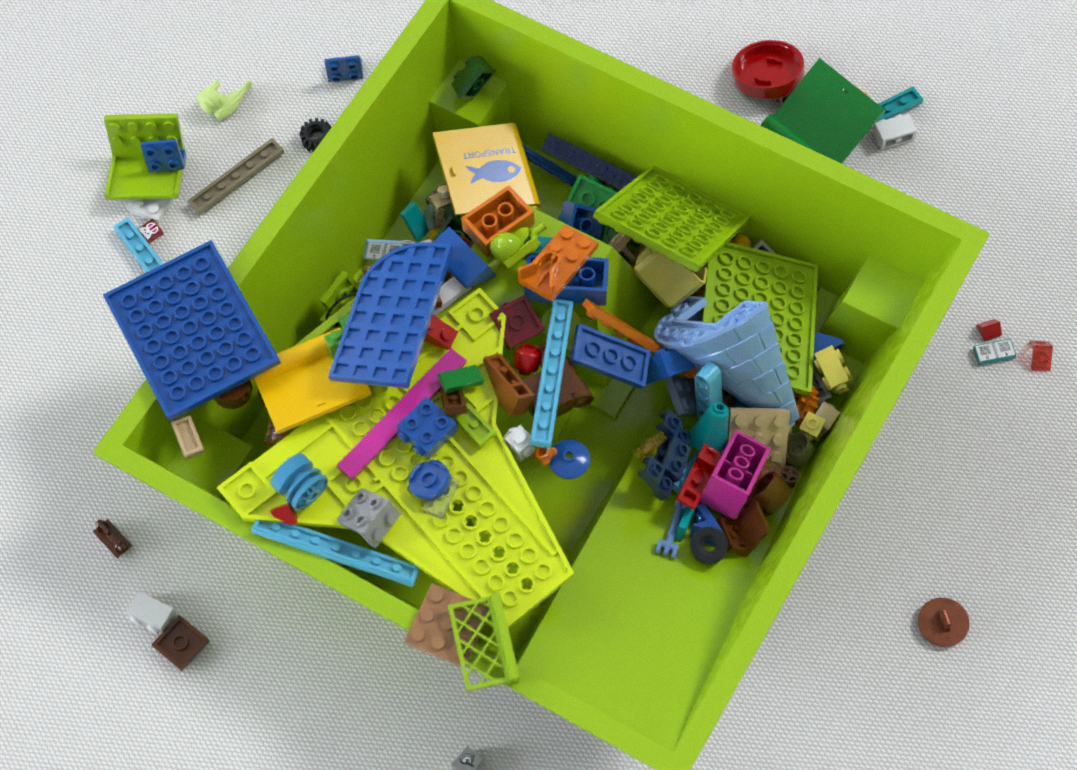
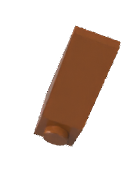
M501 354L484 357L483 362L499 404L510 417L526 414L535 396Z

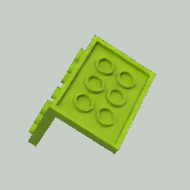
M178 113L105 115L104 123L113 155L104 194L105 199L179 198L184 169L148 172L140 147L142 142L175 139L178 142L179 149L184 150L185 146Z

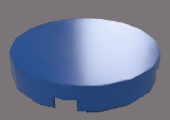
M429 460L430 462H422L412 470L409 476V488L418 499L432 501L441 497L447 491L451 482V475L448 468L440 461Z

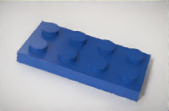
M579 323L575 328L570 362L633 387L643 389L646 385L651 351Z

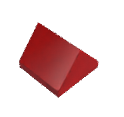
M996 319L976 325L984 342L1002 336L1000 321Z

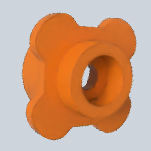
M537 446L533 457L535 460H540L543 465H548L553 456L557 454V449L555 447L545 448Z

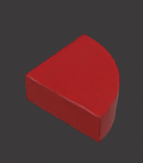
M285 503L270 510L274 518L282 520L279 521L281 523H298V516L291 503Z

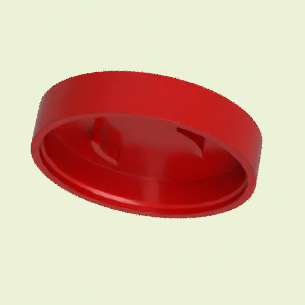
M763 40L752 43L741 49L733 60L734 84L742 93L758 99H774L793 92L804 78L803 55L795 46L779 40Z

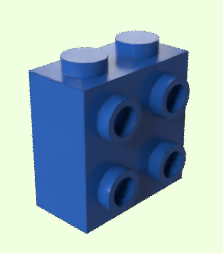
M425 397L397 425L398 437L407 444L409 442L413 446V450L420 457L424 455L429 460L458 431L456 421L449 415H445L442 409L428 397Z

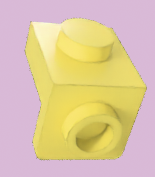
M808 412L799 428L800 432L806 434L811 442L813 439L818 441L826 420L812 412Z

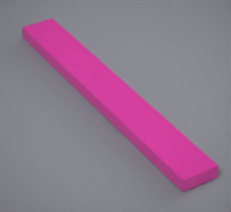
M450 348L336 465L337 468L353 481L398 435L397 425L425 397L432 400L441 390L442 386L437 379L438 373L463 368L467 360Z

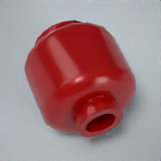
M522 344L521 347L516 349L513 366L518 370L519 374L529 376L530 373L538 371L542 357L538 347L531 344Z

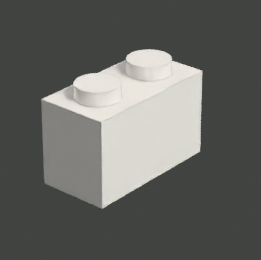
M909 113L900 114L887 120H879L875 123L873 130L880 150L915 141L917 133Z
M138 591L126 611L132 623L138 626L143 624L147 626V630L154 634H158V632L162 634L177 615L174 608Z

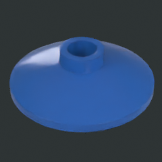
M564 440L553 446L557 449V454L550 460L549 466L555 475L563 479H575L582 476L588 470L590 454L582 443L575 440ZM567 454L573 455L571 459H568L565 456Z

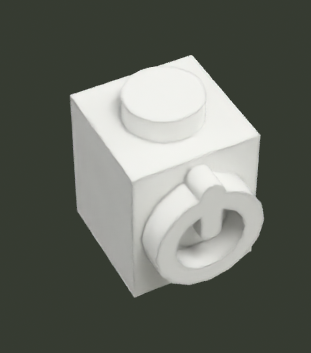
M521 425L517 428H510L503 437L511 454L519 462L530 456L535 450V446L530 445L531 435Z

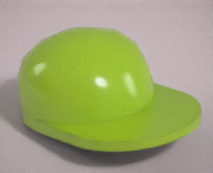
M521 227L512 233L502 232L496 235L490 243V250L493 256L499 261L512 256L527 239L529 229Z

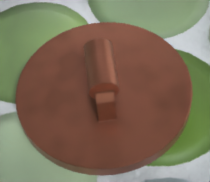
M935 598L925 603L918 615V627L922 636L931 644L939 647H951L960 643L967 635L969 617L966 610L958 602L949 598Z

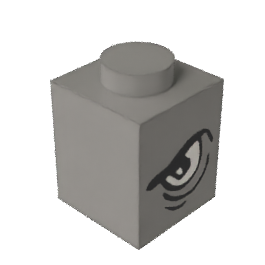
M467 746L451 764L452 770H480L484 765V759Z

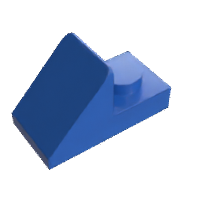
M704 503L697 505L693 515L695 524L692 525L689 537L692 538L694 533L703 527H715L722 531ZM708 539L704 541L705 544L715 547L713 540Z

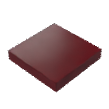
M525 294L489 313L499 332L502 326L501 321H498L497 317L502 312L506 315L504 343L508 350L545 330Z

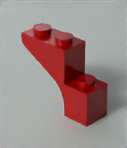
M432 315L424 341L448 350L451 348L458 331L435 315Z

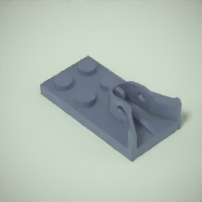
M680 376L665 378L677 416L697 417L694 378L688 379L687 377Z

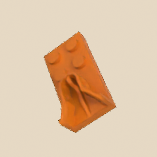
M564 224L532 263L519 267L518 283L553 301L596 251L598 242Z

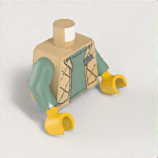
M446 185L439 186L437 189L438 193L429 197V204L424 212L426 226L430 230L428 239L432 241L433 237L438 234L436 230L442 228L449 215L460 220L464 216H455Z

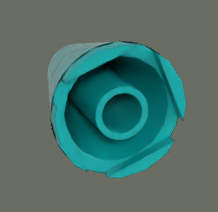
M720 402L712 403L688 432L691 435L690 447L693 449L695 447L700 452L703 445L706 444L720 453L726 448L729 409L725 404Z

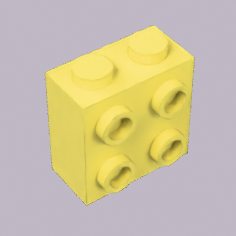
M831 345L814 353L817 359L813 361L820 374L824 373L825 376L822 377V380L828 391L832 390L835 395H843L849 392V388L853 387L850 381L854 379L848 367L842 366L845 361L839 349L835 350Z

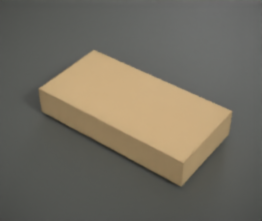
M191 415L171 422L185 460L205 453Z

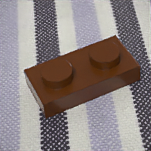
M441 387L440 395L445 415L458 416L460 414H467L463 391L445 393Z

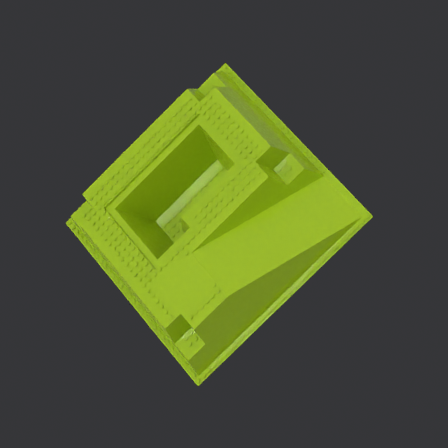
M425 0L228 267L276 353L293 347L322 324L319 319L326 310L320 299L342 271L347 272L353 277L358 269L365 273L378 261L363 258L366 239L410 240L418 243V241L414 240L400 213L411 202H415L424 216L427 208L426 198L436 188L445 183L432 137L433 132L515 123L517 125L523 145L577 178L579 174L587 177L591 174L608 182L606 186L610 188L616 186L623 189L653 165L751 216L749 222L736 234L747 236L751 242L750 248H753L763 240L777 255L818 265L817 286L820 288L816 299L815 333L818 332L840 338L846 344L839 351L845 361L842 366L848 367L854 379L850 381L853 387L849 388L850 391L843 395H835L832 390L829 391L832 398L825 402L832 404L840 413L830 429L823 436H820L818 441L813 439V455L806 464L793 466L787 462L785 463V466H792L798 471L799 479L788 500L776 512L765 517L770 532L747 557L726 553L721 561L710 565L696 560L691 552V538L689 537L692 525L695 524L693 517L683 541L674 540L673 544L679 545L675 560L671 559V551H668L667 557L663 556L664 549L662 548L659 554L655 553L659 539L664 541L666 539L678 494L672 490L669 498L660 501L653 495L650 486L637 474L646 467L642 463L643 459L650 456L655 458L661 440L666 438L655 428L656 425L664 420L660 417V413L669 409L677 416L665 379L647 384L643 389H639L573 364L577 370V376L587 385L595 399L587 406L573 408L571 411L555 418L551 447L564 440H575L582 443L590 454L588 470L578 478L563 479L552 472L549 464L543 465L540 460L534 459L535 450L521 462L513 456L569 562L574 576L508 629L518 669L519 682L503 685L654 770H691L986 243L989 233L492 0ZM471 56H481L496 72L474 99H460L451 85L455 80L454 76L458 71L464 69L466 66L465 62ZM527 160L541 204L538 210L529 206L534 211V225L529 228L533 229L543 222L547 229L538 236L553 238L565 224L557 219L561 213L563 202L567 201L573 186L568 185ZM430 231L419 242L428 240ZM579 231L598 242V248L591 255L592 258H609L606 306H598L657 342L654 337L655 328L662 317L671 314L670 308H667L634 274V268L628 263V259L624 255L622 257L612 246ZM475 243L471 247L487 265L495 259L493 254L487 257ZM629 243L627 247L633 254L637 249L632 243ZM524 256L518 265L512 266L509 269L505 264H501L493 271L496 274L494 278L471 287L472 289L445 308L436 317L439 319L444 317L450 309L479 287L497 307L504 301L511 302L524 295V286L518 283V269L520 266H526L527 257ZM530 302L542 324L544 314L552 308L553 303ZM573 304V310L578 316L592 320L599 331L631 343L627 340L628 337L626 335L622 338L613 331V327L608 329L600 323V319L593 320L590 318L582 304ZM541 332L508 350L504 343L503 358L522 380L542 371L547 342L544 332ZM522 344L535 345L542 354L538 371L530 373L529 376L519 374L518 370L513 366L515 351ZM566 349L565 357L567 356L570 359L571 351ZM814 363V364H813V367L815 368L816 372L818 373V375L820 376V378H821V380H822V377H824L825 375H824V373H823V374H820V372L818 371V369H817V367H816V365H815V363ZM682 373L673 375V376L685 377ZM146 379L93 450L95 456L408 632L431 584L433 583L448 589L421 569L414 586L410 587L251 533L254 522L244 521L218 491L217 487L299 427L296 426L280 433L283 435H274L265 440L269 434L277 433V431L273 428L267 432L274 424L273 422L269 424V421L272 419L258 395L259 389L255 380L251 382L253 388L252 396L241 408L225 409L212 399L171 421L166 417L148 380ZM728 393L727 398L731 399L732 395ZM498 402L496 425L502 437L510 428H517L519 425L531 435L534 418L529 410L526 414L510 417ZM191 415L205 453L185 460L171 422ZM678 416L683 421L681 427L687 432L697 421V417ZM795 424L791 427V433L800 432L799 425ZM690 447L689 460L685 467L698 452V449L695 447L694 449ZM567 454L565 457L571 459L573 455ZM762 467L755 483L770 471H775L779 475L781 468ZM449 489L443 494L444 496L448 495ZM747 500L745 501L737 517L750 504ZM454 503L453 510L461 511V507L463 506V504L457 505L456 503ZM707 507L715 520L719 516L728 518L725 515ZM467 519V526L474 527L477 520ZM298 525L409 562L382 542L376 548L370 546L359 533L351 529ZM484 534L480 535L481 542H489V534L486 536ZM703 543L705 551L711 552L715 549L714 546ZM496 549V550L494 551V552H495V556H494L495 558H498V557H499V558H502V557H503V553H504L503 550L498 551V550ZM508 566L509 574L517 573V566ZM522 582V589H531L532 582ZM486 623L481 634L490 639L494 632L493 627ZM479 637L475 649L481 652L487 642ZM489 644L484 654L495 660L499 654L498 648ZM472 652L468 663L473 665L478 654ZM481 657L475 667L486 673L492 663ZM494 665L489 676L495 680L504 678L503 670Z

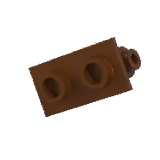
M99 519L95 523L96 529L92 532L116 558H119L132 547V544L109 519L106 521Z

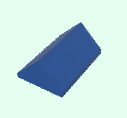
M450 227L433 242L452 244L454 250L447 270L465 289L496 276L491 268Z

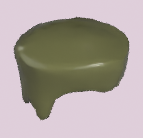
M802 432L789 433L786 462L793 466L806 464L813 455L814 446L812 442Z

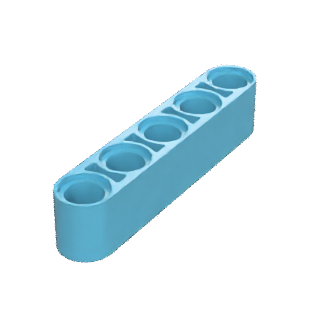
M707 362L694 378L697 420L712 403H723L721 370L712 362Z

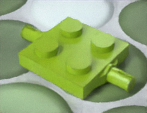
M541 222L533 229L526 226L529 229V235L524 243L509 258L501 261L495 258L490 262L488 266L492 271L501 264H505L508 269L516 266L525 255L533 253L538 248V245L541 244L537 239L538 235L547 229L544 223Z
M358 269L353 277L347 272L342 271L335 278L333 284L320 299L326 310L319 319L322 323L326 321L325 317L328 310L337 300L345 295L357 293L359 280L365 274L364 271ZM356 296L348 297L338 303L330 312L328 318Z

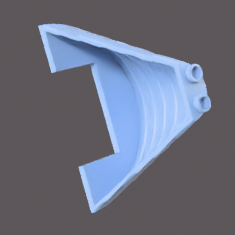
M689 296L675 308H670L671 314L661 318L654 331V337L661 347L668 351L676 350L694 364V369L697 372L707 362L714 363L721 370L723 390L733 395L735 399L749 408L789 409V425L791 427L795 425V421L800 416L767 302L745 300L716 323L701 322V313L699 311L708 304L705 297Z

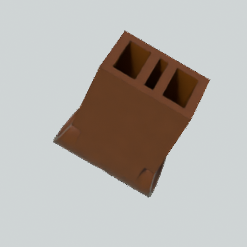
M567 356L564 361L556 418L571 411L573 408L587 406L595 399L587 385L577 376V370ZM542 371L523 379V382L535 395L528 409L533 418Z

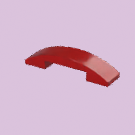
M706 444L703 445L679 491L676 501L695 510L722 453Z

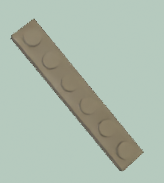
M271 138L187 201L188 205L201 216L284 154V149Z

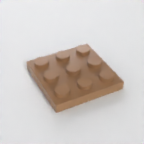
M432 583L404 643L461 667L448 605L472 599ZM479 604L474 611L485 618L489 608L484 604ZM463 608L453 610L455 618L462 622L469 614ZM471 615L466 625L477 630L482 620ZM484 623L479 633H482L486 623ZM463 627L459 633V638L468 644L474 633ZM478 636L471 643V646L474 648L479 640ZM467 649V651L465 652V661H469L473 652L472 650Z

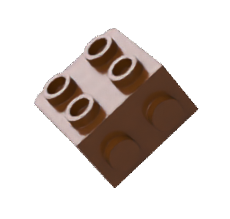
M752 501L735 520L721 516L716 519V522L727 538V553L747 557L770 532L769 525L757 501Z

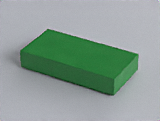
M476 365L441 372L437 376L445 393L481 386L484 383V379Z

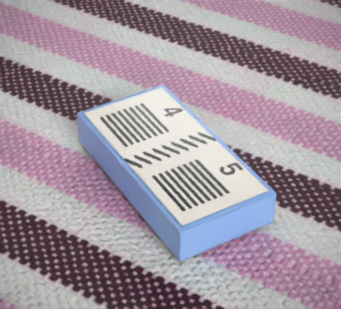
M366 239L363 258L379 260L387 253L402 247L404 243L397 240Z

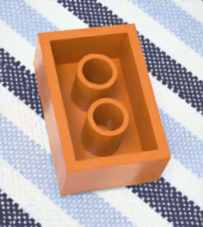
M508 185L461 217L462 229L488 257L492 254L490 250L492 239L502 232L512 233L521 227H531L534 225V211Z

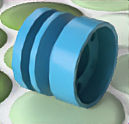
M298 453L288 458L275 471L270 481L271 486L280 495H286V501L291 503L292 507L297 511L305 509L318 499L329 482L328 477L321 474L318 468H313V463L303 453Z

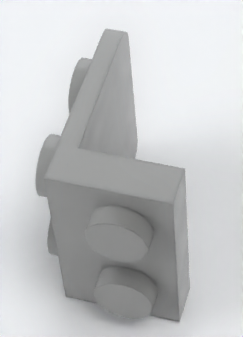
M360 489L338 517L337 522L359 533L370 546L376 548L401 516V513L390 500L366 489Z

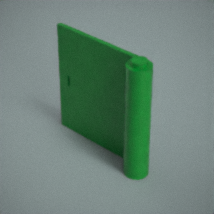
M819 58L774 115L770 114L767 116L761 126L842 164L884 113L885 109Z

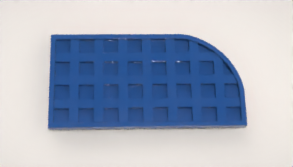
M426 242L408 244L387 253L369 268L361 280L328 374L330 381L409 388L454 250L452 244Z

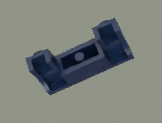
M669 409L660 413V417L664 420L655 427L666 438L661 440L655 458L650 456L643 459L642 463L646 467L637 474L650 486L653 495L660 501L669 498L674 482H678L683 477V470L689 460L691 448L688 446L691 435L681 427L683 421Z

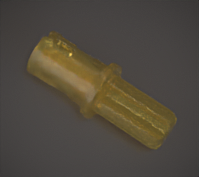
M657 432L652 437L646 438L644 443L635 449L636 457L641 456L640 459L643 460L650 453L656 452L658 447L666 441L667 437L664 435V432Z

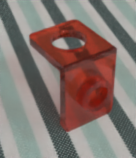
M1030 340L1029 344L1033 347L1031 370L1050 371L1053 351L1052 344L1049 341Z

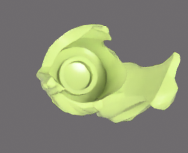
M216 80L196 96L197 103H199L204 112L213 114L217 120L225 119L238 108L243 96L252 86L251 80L238 91H233L229 95L219 93L217 88L221 84L219 80Z

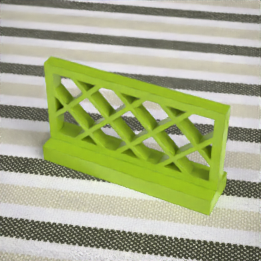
M500 592L493 593L488 597L448 605L466 692L506 683H518L519 674ZM488 603L489 612L485 618L474 611L479 604ZM463 608L469 614L462 622L455 618L453 610ZM471 615L482 620L477 630L466 625ZM484 623L493 627L494 632L490 639L479 633ZM463 627L474 633L468 644L459 638V633ZM476 636L487 642L481 652L471 646ZM489 644L498 648L499 654L495 660L484 654ZM467 649L478 654L473 665L464 660V654ZM481 657L492 663L486 673L475 667ZM494 665L503 670L504 678L495 680L489 676ZM472 670L484 676L480 683L470 685L468 677Z

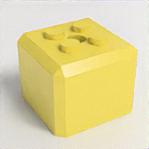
M643 245L639 248L634 274L667 308H675L705 284L707 264L698 272L690 271L684 265L670 261L667 256L653 252L650 247Z

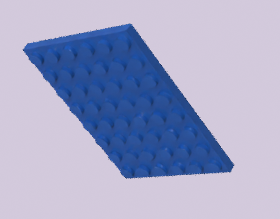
M212 240L103 294L169 421L281 364L275 350Z

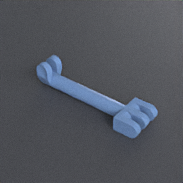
M675 501L674 504L675 511L665 541L659 539L655 553L659 554L661 548L664 549L663 556L667 557L668 551H671V559L674 560L679 545L673 544L682 513L687 507L678 501Z

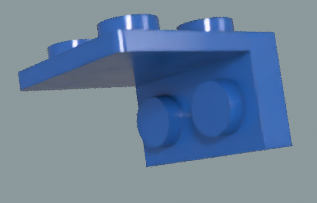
M360 55L324 59L328 82L364 78Z
M177 140L141 143L140 147L148 172L185 169L186 152L185 149H179Z

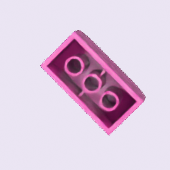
M735 429L702 492L699 502L735 520L748 498L771 448Z

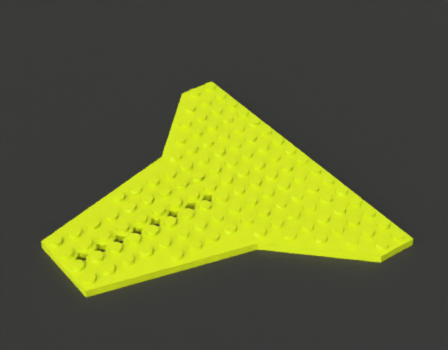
M480 287L450 309L448 314L442 317L441 320L458 331L451 348L467 360L463 367L476 365L484 379L483 385L463 389L462 391L466 404L469 403L496 431V436L480 448L457 424L458 431L429 459L442 462L450 472L451 482L448 487L447 496L443 495L432 501H423L411 492L409 476L412 470L418 464L430 461L424 455L420 457L413 450V446L409 442L407 444L404 443L398 435L353 481L336 466L448 351L425 341L423 342L409 388L368 385L372 395L303 423L255 461L249 462L217 487L218 491L244 521L255 522L260 520V522L279 523L282 520L274 518L270 510L288 502L285 499L286 495H280L271 486V478L288 458L295 454L303 453L313 463V468H318L321 474L328 477L329 482L323 493L311 505L300 511L295 510L298 516V523L295 525L349 529L340 525L337 519L358 491L366 489L390 500L401 513V516L381 542L452 592L472 600L488 597L493 593L500 592L508 629L574 576L569 562L496 425L498 399L483 358L496 354L503 356L506 315L502 312L497 317L498 321H501L502 326L499 332L494 321L489 316V313L497 310L498 307ZM440 390L431 401L444 411ZM453 504H463L462 510L454 511ZM467 519H476L475 526L468 527ZM484 534L486 536L489 534V542H481L480 535ZM496 549L504 551L502 558L494 557ZM508 566H517V573L509 574ZM523 581L526 583L532 582L530 590L522 589Z

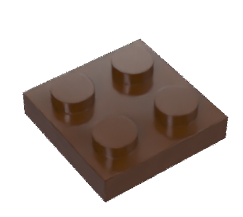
M178 615L151 645L180 671H183L210 641L183 617Z

